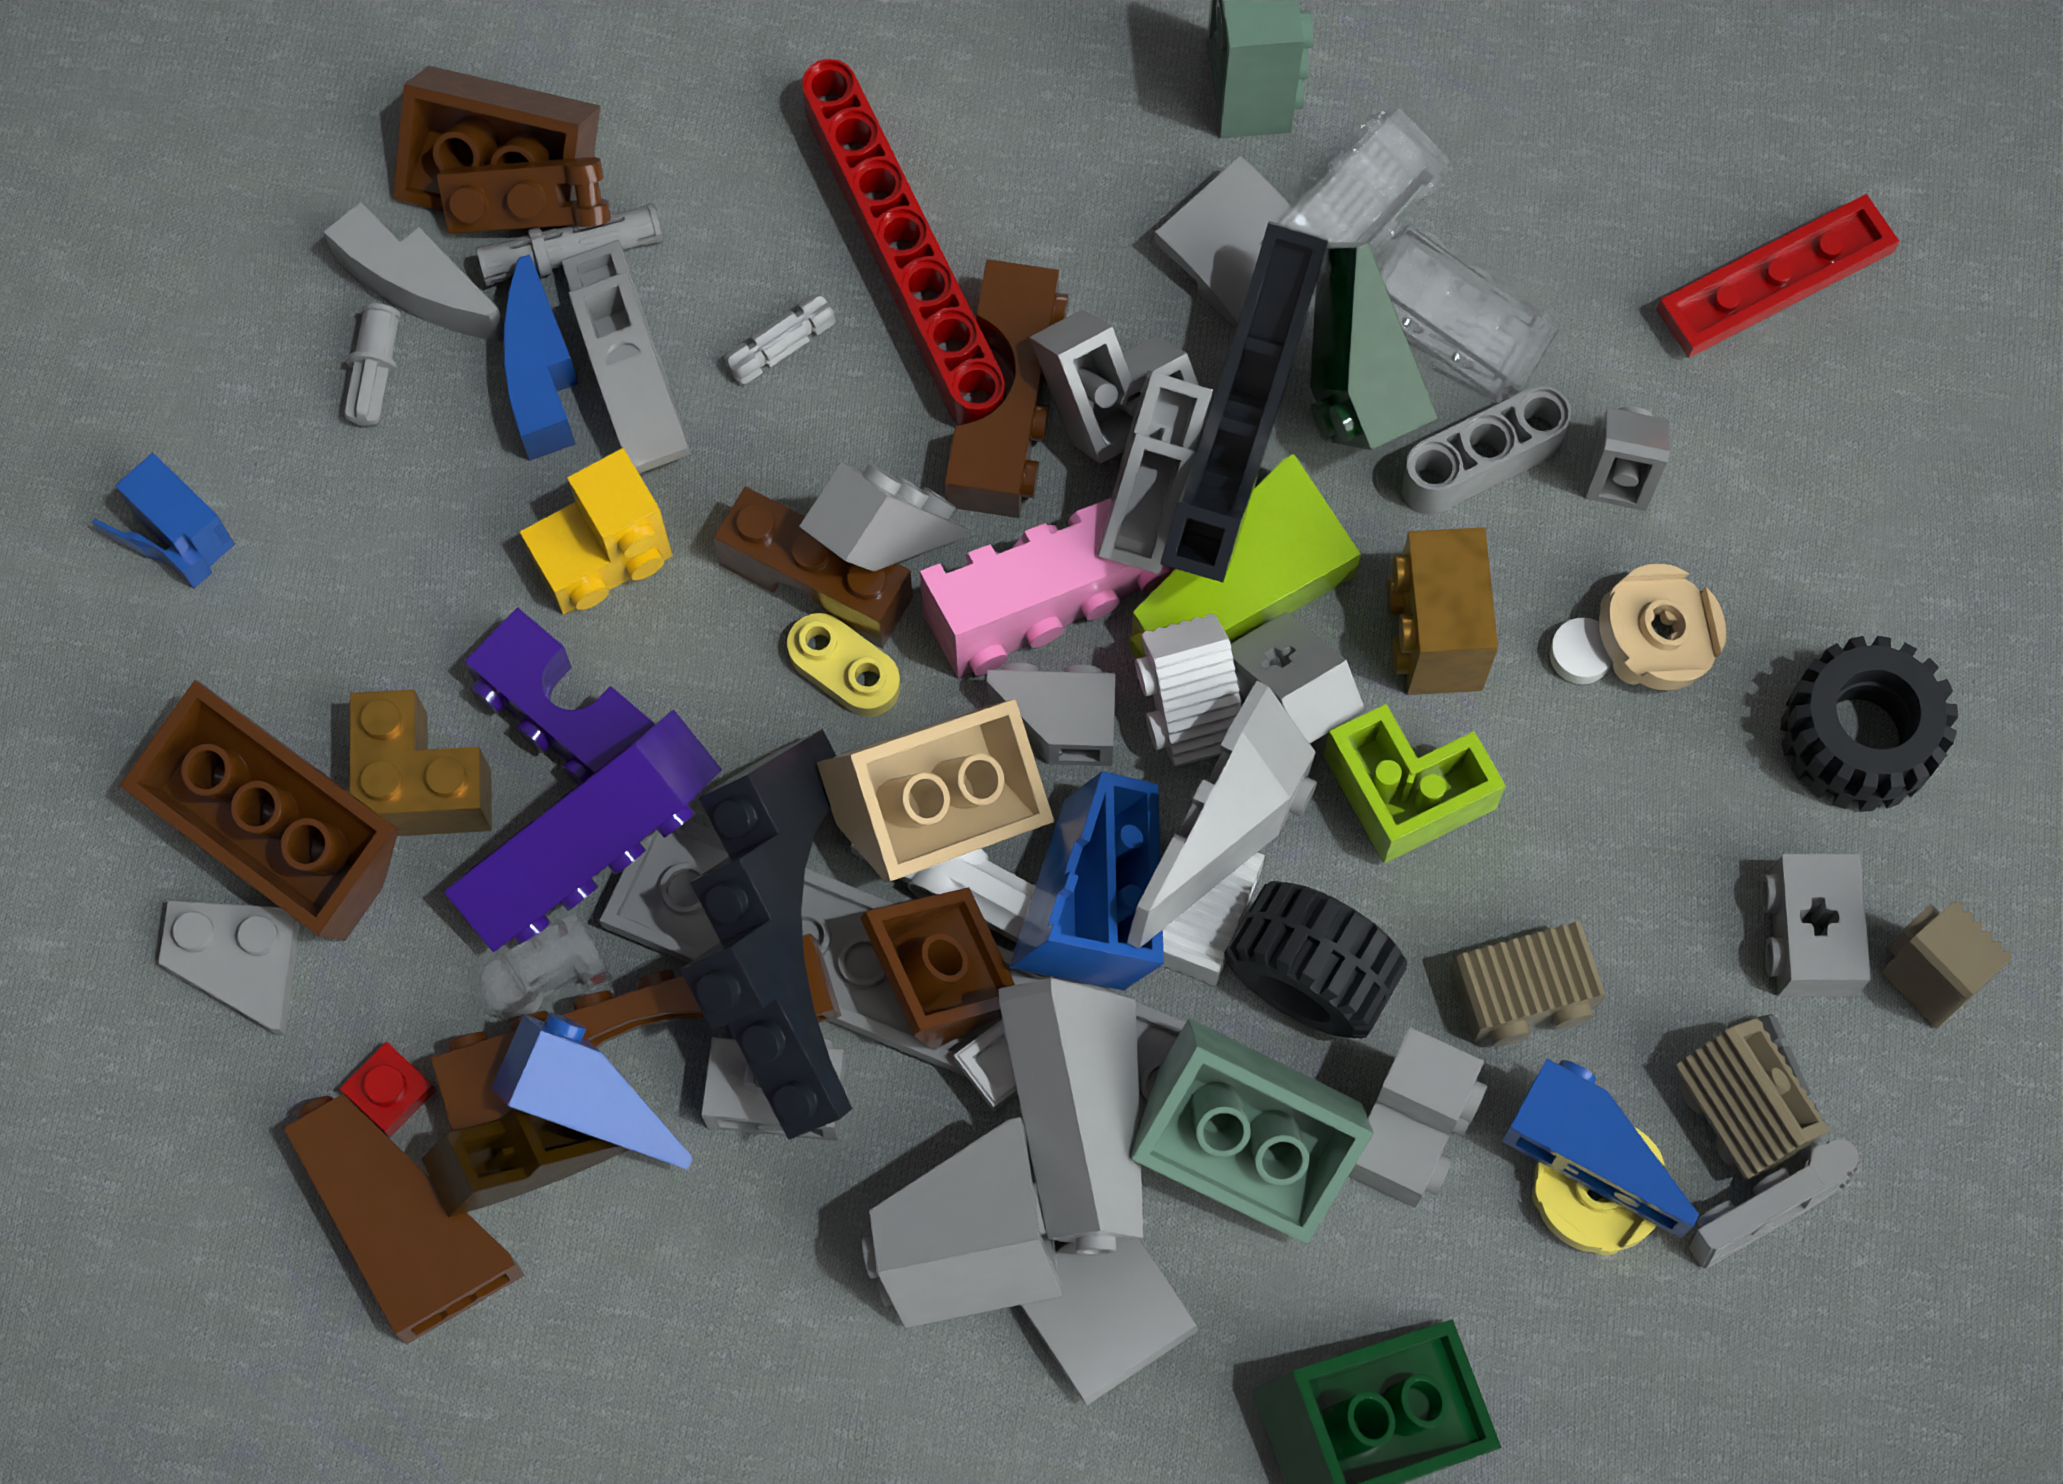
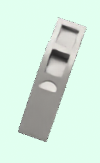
M619 240L563 260L562 264L571 290L569 295L596 378L620 445L625 449L638 473H642L691 455L662 361L654 346L630 267Z

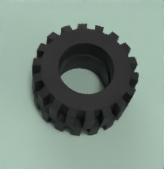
M1864 636L1850 638L1843 649L1838 643L1825 649L1819 660L1816 658L1813 660L1786 703L1788 708L1781 718L1780 727L1781 731L1788 732L1781 743L1784 755H1796L1797 760L1790 769L1798 780L1807 775L1813 781V784L1808 789L1818 798L1821 797L1824 791L1835 795L1832 805L1846 809L1853 800L1858 801L1859 811H1874L1881 801L1886 809L1899 805L1906 795L1912 797L1923 787L1947 757L1946 752L1954 744L1957 730L1951 728V726L1958 719L1957 704L1946 703L1953 689L1948 679L1937 681L1933 676L1939 666L1930 657L1922 664L1913 657L1917 648L1907 643H1904L1901 649L1897 650L1891 648V638L1877 636L1871 646H1867ZM1859 699L1872 702L1884 709L1896 724L1899 733V746L1890 749H1874L1856 742L1841 726L1837 715V703L1845 700Z
M1269 881L1268 884H1264L1224 952V957L1236 976L1252 992L1268 1004L1311 1028L1330 1035L1353 1039H1363L1370 1034L1405 973L1408 964L1393 940L1380 927L1355 909L1313 888L1279 881Z

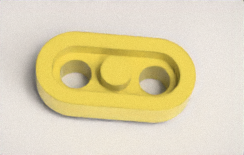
M810 614L801 618L793 625L788 635L787 648L791 664L800 675L846 709L859 716H879L895 705L900 695V676L895 662L887 654L842 621L829 614ZM817 635H823L830 640L828 646L822 650L811 649L807 643L812 637ZM866 671L874 672L880 677L876 684L869 687L860 685L856 680L861 673Z

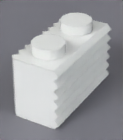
M1207 614L1204 618L1195 617L1191 622L1183 620L1179 625L1170 624L1167 628L1158 627L1154 632L1145 631L1142 634L1145 657L1135 659V666L1145 697L1154 696L1156 711L1146 713V722L1155 750L1165 748L1174 767L1221 755L1220 745L1241 708V699L1231 644L1216 615Z
M1260 853L1253 855L1163 929L1164 964L1162 967H1168L1173 971L1181 972L1185 976H1192L1196 980L1205 981L1209 985H1217L1226 962L1224 952L1241 924L1261 873L1265 855Z

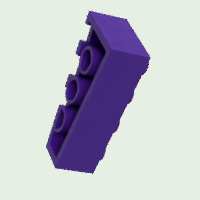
M673 709L656 722L634 744H628L590 775L583 784L576 785L540 814L538 819L530 821L447 888L444 893L493 953L512 938L522 947L551 923L545 913L559 902L569 911L595 891L599 886L592 877L609 866L616 875L640 857L646 849L639 841L652 831L657 829L661 836L665 838L691 818L695 813L688 803L722 769Z

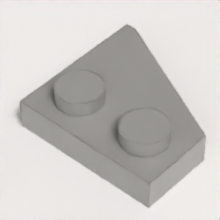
M168 900L159 964L183 981L207 992L212 998L231 1009L234 1008L258 1022L273 1034L285 1035L300 922L280 907Z

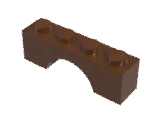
M986 259L976 321L989 347L1000 355L1010 368L1014 382L1007 398L991 414L978 421L955 426L945 479L946 500L952 503L956 509L1020 518L1023 497H1035L1040 462L1030 460L1033 440L1045 441L1050 406L1040 404L1043 385L1048 384L1029 337L1067 317L1069 294L1059 293V270Z

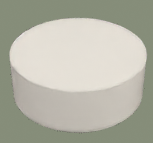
M1575 618L1565 622L1556 631L1550 646L1549 655L1554 670L1563 679L1575 684H1589L1598 681L1608 672L1613 662L1602 642L1599 622L1594 619Z

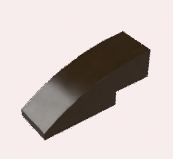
M512 1107L499 1121L445 1133L421 1159L448 1217L487 1207L557 1182L630 1149Z

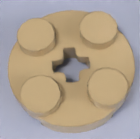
M1668 564L1640 566L1603 596L1600 602L1599 628L1602 642L1610 658L1613 660L1615 674L1628 684L1635 685L1641 683L1657 690L1682 689L1692 685L1711 669L1715 658L1722 653L1726 643V623L1720 604L1707 587L1700 592L1693 583L1686 580L1685 578L1689 573L1679 567ZM1654 614L1660 615V620L1663 624L1673 626L1674 633L1666 639L1659 636L1652 627L1651 622L1654 620Z

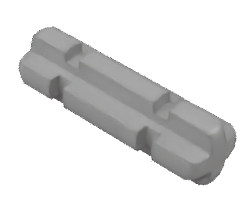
M813 294L797 305L800 311L794 313L789 310L750 338L753 343L747 346L742 342L726 353L724 359L731 375L740 384H747L763 373L761 370L763 365L766 364L771 368L810 340L807 335L813 332V334L818 336L835 323V314L830 304L820 294Z

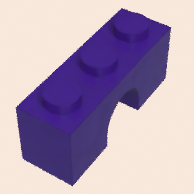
M518 607L465 660V664L474 680V684L470 687L472 693L495 714H498L505 708L518 719L520 723L516 726L517 731L536 750L545 753L550 747L567 762L562 766V769L577 785L583 784L590 775L608 762L609 759L628 744H634L655 724L611 686L594 703L582 709L568 710L551 702L552 691L572 666L564 646Z

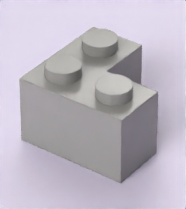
M1083 309L1029 337L1071 444L1100 464L1124 451L1147 371L1157 372L1199 385L1189 357L1183 350L1155 335L1122 353L1113 327Z
M1409 1027L1368 1118L1374 1134L1350 1172L1349 1177L1415 1208L1424 1191L1437 1196L1453 1159L1441 1154L1451 1132L1464 1136L1488 1087L1476 1081L1484 1061Z

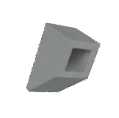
M1010 663L1003 665L1001 670H987L988 703L991 705L1016 699L1030 746L1048 764L1112 766L1115 673H1102L1100 668L1092 665H1073L1065 668L1064 672L1039 671L1038 667L1027 663Z

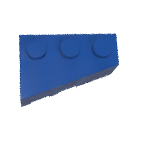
M1101 771L1063 801L1009 968L1124 991L1164 964L1163 930L1140 948L1127 943L1137 905L1161 861L1158 784Z

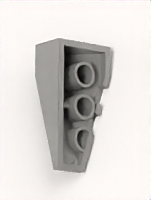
M1256 681L1220 745L1222 753L1213 769L1209 782L1202 780L1193 797V803L1181 829V835L1186 838L1177 834L1173 836L1137 905L1127 941L1128 944L1136 948L1142 947L1276 838L1290 813L1301 817L1312 798L1317 781L1308 778V774L1316 752L1270 687L1259 681Z

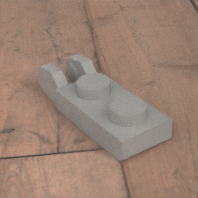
M1838 1137L1835 1140L1829 1139L1827 1144L1823 1142L1812 1149L1809 1160L1804 1163L1803 1169L1797 1173L1790 1175L1786 1168L1780 1169L1763 1179L1752 1189L1756 1195L1752 1199L1736 1208L1728 1200L1702 1215L1697 1220L1700 1229L1697 1230L1689 1246V1250L1701 1268L1704 1266L1706 1269L1837 1193L1839 1188L1843 1189L1846 1184L1848 1185L1853 1172H1856L1861 1162L1859 1159L1861 1152H1858V1146H1854L1852 1140L1848 1141L1845 1137L1843 1139Z

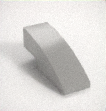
M360 202L323 232L335 260L363 285L394 306L426 322L460 334L499 342L504 337V324L497 306L420 227L400 242Z
M1147 371L1114 486L1098 556L1160 575L1162 568L1160 564L1178 500L1197 453L1195 447L1211 399L1212 389L1157 372Z

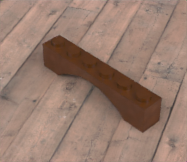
M810 933L803 935L804 960L814 1010L818 1023H822L842 1015L819 941ZM673 970L659 971L641 977L635 981L636 991L614 998L610 990L599 991L580 997L572 1002L575 1011L561 1015L586 1027L584 1037L596 1048L640 1027L675 1019H706L684 976L675 977ZM540 1011L527 1015L545 1022L549 1013L548 1011ZM522 1016L510 1022L511 1032L487 1039L486 1032L484 1031L463 1035L447 1043L449 1052L431 1057L452 1132L499 1121L512 1108L493 1091L492 1085Z

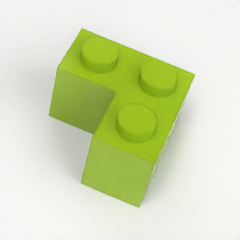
M1387 704L1330 730L1323 754L1383 864L1496 810L1506 787L1475 731L1417 758Z

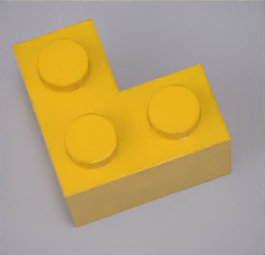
M624 448L567 477L575 502L520 531L530 559L563 615L575 608L577 610H586L596 606L608 596L609 590L631 578L638 581L650 577L663 567L665 560L673 556L660 508Z

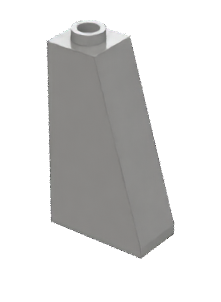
M1046 978L1000 988L999 1004L1047 1238L1075 1243L1076 1253L1081 1255L1115 1253L1116 1242L1143 1238L1141 1164L1133 1161L1130 1155L1140 1126L1136 999L1055 978Z

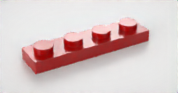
M1866 193L1660 299L1656 310L1687 357L1691 358L1894 253L1900 241Z

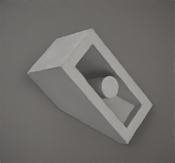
M1626 406L1619 409L1607 407L1597 432L1585 499L1646 511L1668 463L1670 452L1669 419L1654 417L1651 412L1639 407Z

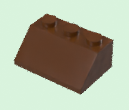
M427 66L404 83L393 199L444 211L437 180V174L444 168L594 157L600 105ZM563 183L566 200H577L574 185ZM570 225L540 227L541 232ZM521 228V229L528 231L529 229H533V228Z

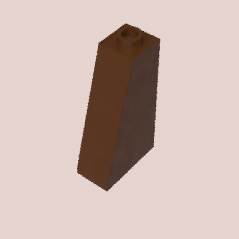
M343 1094L334 1099L331 1096H323L307 1103L297 1111L295 1115L297 1120L283 1127L392 1330L406 1344L411 1343L525 1276L519 1264L509 1252L467 1212L448 1217L431 1178Z

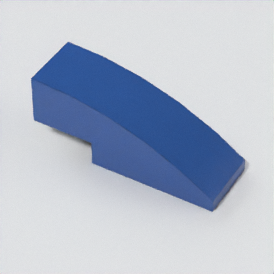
M530 254L518 258L509 290L504 324V365L509 398L529 461L576 444L557 391L579 384L571 357Z

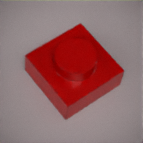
M387 1041L339 1088L389 1137L437 1091Z

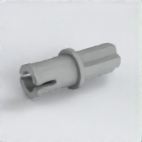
M370 303L363 306L356 350L350 353L347 359L348 367L352 371L344 415L347 420L355 422L359 426L375 425L380 421L388 378L393 376L397 369L396 362L392 360L401 313L396 308L379 303Z

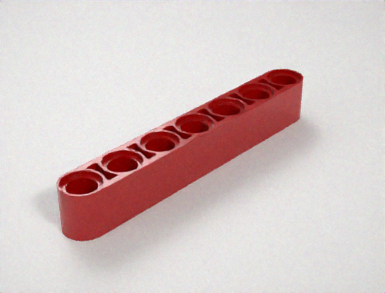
M829 58L818 60L808 67L802 80L808 123L953 421L957 426L978 421L991 414L1004 402L1005 382L1003 374L854 72L847 64L840 60ZM831 93L839 94L842 96L841 98L834 101H823L819 99L822 96ZM851 142L866 144L862 149L854 151L843 148V146ZM878 190L887 191L891 194L881 200H873L866 197L871 192ZM903 239L916 243L915 246L906 250H897L890 247L894 242ZM926 289L941 293L939 297L929 301L919 300L914 297L915 294ZM952 339L960 340L966 344L964 348L955 352L944 351L938 347L943 342ZM976 390L985 391L992 396L986 402L979 404L970 403L963 398L969 392Z

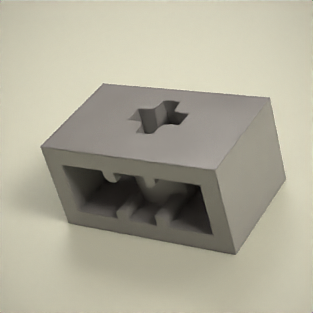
M1288 612L1280 614L1231 644L1241 707L1256 681L1269 686L1309 744L1365 711L1347 660Z
M1782 854L1769 871V875H1763L1761 882L1762 909L1764 913H1772L1774 937H1768L1766 941V970L1768 976H1777L1778 996H1857L1871 980L1861 854ZM1805 915H1811L1812 924L1802 923L1801 920ZM1813 926L1824 928L1819 936H1814Z

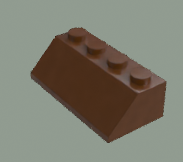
M193 681L120 784L121 788L318 936L346 941L384 886L399 829L200 681Z

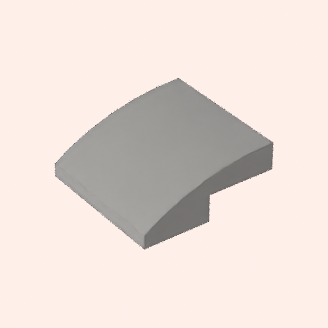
M1240 155L1155 231L1154 243L1197 281L1196 293L1233 327L1237 328L1268 222H1275L1309 233L1313 232L1279 192Z
M1139 1239L1116 1242V1252L1106 1255L1077 1254L1075 1243H1068L1056 1251L1062 1296L1019 1305L1047 1345L1052 1358L1086 1406L1198 1332V1328L1190 1314Z

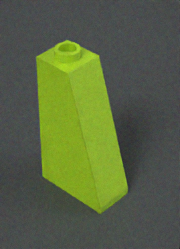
M1295 454L1283 459L1254 489L1235 554L1223 583L1175 569L1133 611L1131 633L1133 636L1128 638V643L1136 659L1145 657L1142 634L1145 631L1154 632L1158 627L1167 628L1170 624L1179 625L1183 620L1191 622L1195 617L1204 618L1207 614H1213L1218 618L1229 638L1230 644L1280 614L1284 612L1290 614L1356 577L1361 553Z

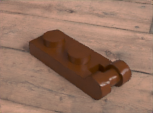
M586 157L444 168L437 174L448 234L562 225L591 227L602 225L611 220L608 200L601 199L598 181H601L604 175L600 158ZM563 183L574 185L577 200H566Z

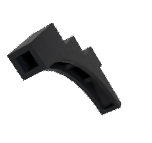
M1268 222L1216 396L1194 462L1176 506L1161 558V565L1224 582L1235 554L1273 425L1279 413L1329 238L1275 222Z
M823 729L775 751L699 797L729 856L690 881L720 943L680 969L710 1028L714 1030L728 1024L788 1140L840 1120L853 1109L828 1054L814 1010L804 960L801 911L805 868L815 833L831 807L817 762L837 756Z

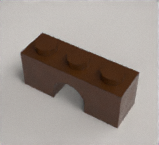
M745 486L713 537L720 566L773 593L780 583L799 589L816 600L825 609L827 614L836 617L867 641L883 649L913 598L911 571L898 563L877 571H871L843 560L799 527L805 516Z

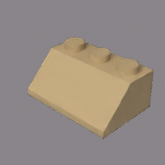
M1016 699L979 707L817 762L836 825L884 882L899 879L1054 822Z

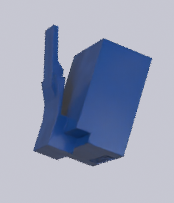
M153 452L119 481L115 487L134 516L168 549L163 550L139 533L136 534L133 531L121 532L97 519L91 521L99 532L139 552L143 556L160 560L167 564L194 589L213 573L210 567L235 545L219 516Z

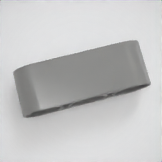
M1538 386L1530 388L1421 441L1412 448L1406 460L1400 489L1404 502L1411 509L1421 514L1432 515L1439 513L1550 459L1558 452L1571 420V407L1568 399L1560 391L1552 387ZM1532 417L1542 418L1553 429L1538 431L1530 427L1526 419ZM1479 443L1488 444L1494 447L1499 455L1492 458L1482 457L1471 446ZM1426 469L1434 470L1445 478V482L1428 484L1422 481L1417 473Z

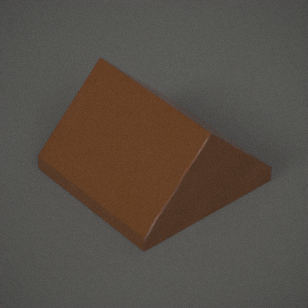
M970 887L866 911L860 917L913 1036L935 1050L1002 1016L999 1004V989L1014 986L1015 983Z

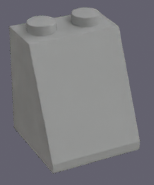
M1021 1117L1005 1121L869 1210L872 1236L862 1239L866 1269L870 1279L877 1278L883 1305L885 1307L894 1305L905 1328L1062 1296L1054 1240L1047 1238L1027 1135Z

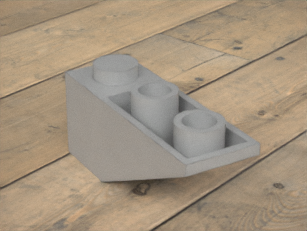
M844 462L839 464L799 526L843 560L871 571L880 570L962 539L969 531V529L951 517L956 507L931 489L925 487L922 490L899 475L894 478L872 463H869L865 471H862Z

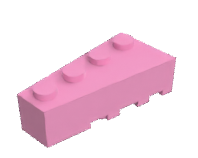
M1110 498L1076 511L1068 520L1070 527L1058 531L1055 525L1044 523L1024 531L1022 537L1010 550L998 553L989 544L968 552L966 556L968 563L946 574L940 563L921 570L923 613L957 678L959 679L971 672L980 676L987 674V670L999 668L1007 661L1008 654L1028 644L1032 648H1038L1054 641L1063 633L1065 626L1083 617H1086L1087 620H1096L1107 615L1119 605V599L1140 589L1143 593L1153 592L1175 568L1162 565L1159 575L1098 556L1111 502Z

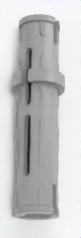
M651 203L630 211L611 214V220L602 225L591 227L570 225L541 232L540 227L529 229V235L499 244L495 243L484 247H476L485 284L490 286L494 283L513 278L518 258L528 254L532 258L537 273L539 272L540 277L552 275V269L563 266V260L618 240L625 251V249L663 242L654 204Z

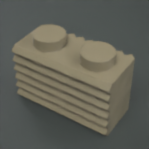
M1953 901L1941 913L1930 904L1887 947L1894 958L1881 972L1937 1029L2011 961V951H2002L2001 941H1992V932L1982 931V922L1972 921V912L1963 911V902Z
M1574 921L1568 925H1561L1556 928H1549L1532 935H1524L1507 942H1499L1482 949H1474L1468 953H1461L1455 956L1450 967V975L1454 981V987L1458 993V999L1462 1005L1463 1014L1466 1017L1473 1042L1491 1038L1495 1047L1521 1041L1531 1035L1530 1026L1551 1020L1554 1021L1556 1029H1564L1582 1024L1594 1017L1591 1009L1597 1008L1606 995L1580 921Z
M1757 1018L1727 1029L1724 1033L1715 1037L1712 1041L1674 1066L1683 1080L1680 1084L1683 1098L1695 1112L1705 1115L1718 1136L1716 1148L1720 1157L1731 1169L1740 1171L1746 1181L1770 1171L1829 1132L1828 1125L1822 1121L1821 1113L1814 1109V1102L1807 1098L1806 1090L1800 1087L1799 1079L1792 1074V1068L1785 1064V1057L1778 1052L1777 1045L1771 1041L1770 1034L1763 1029V1023Z

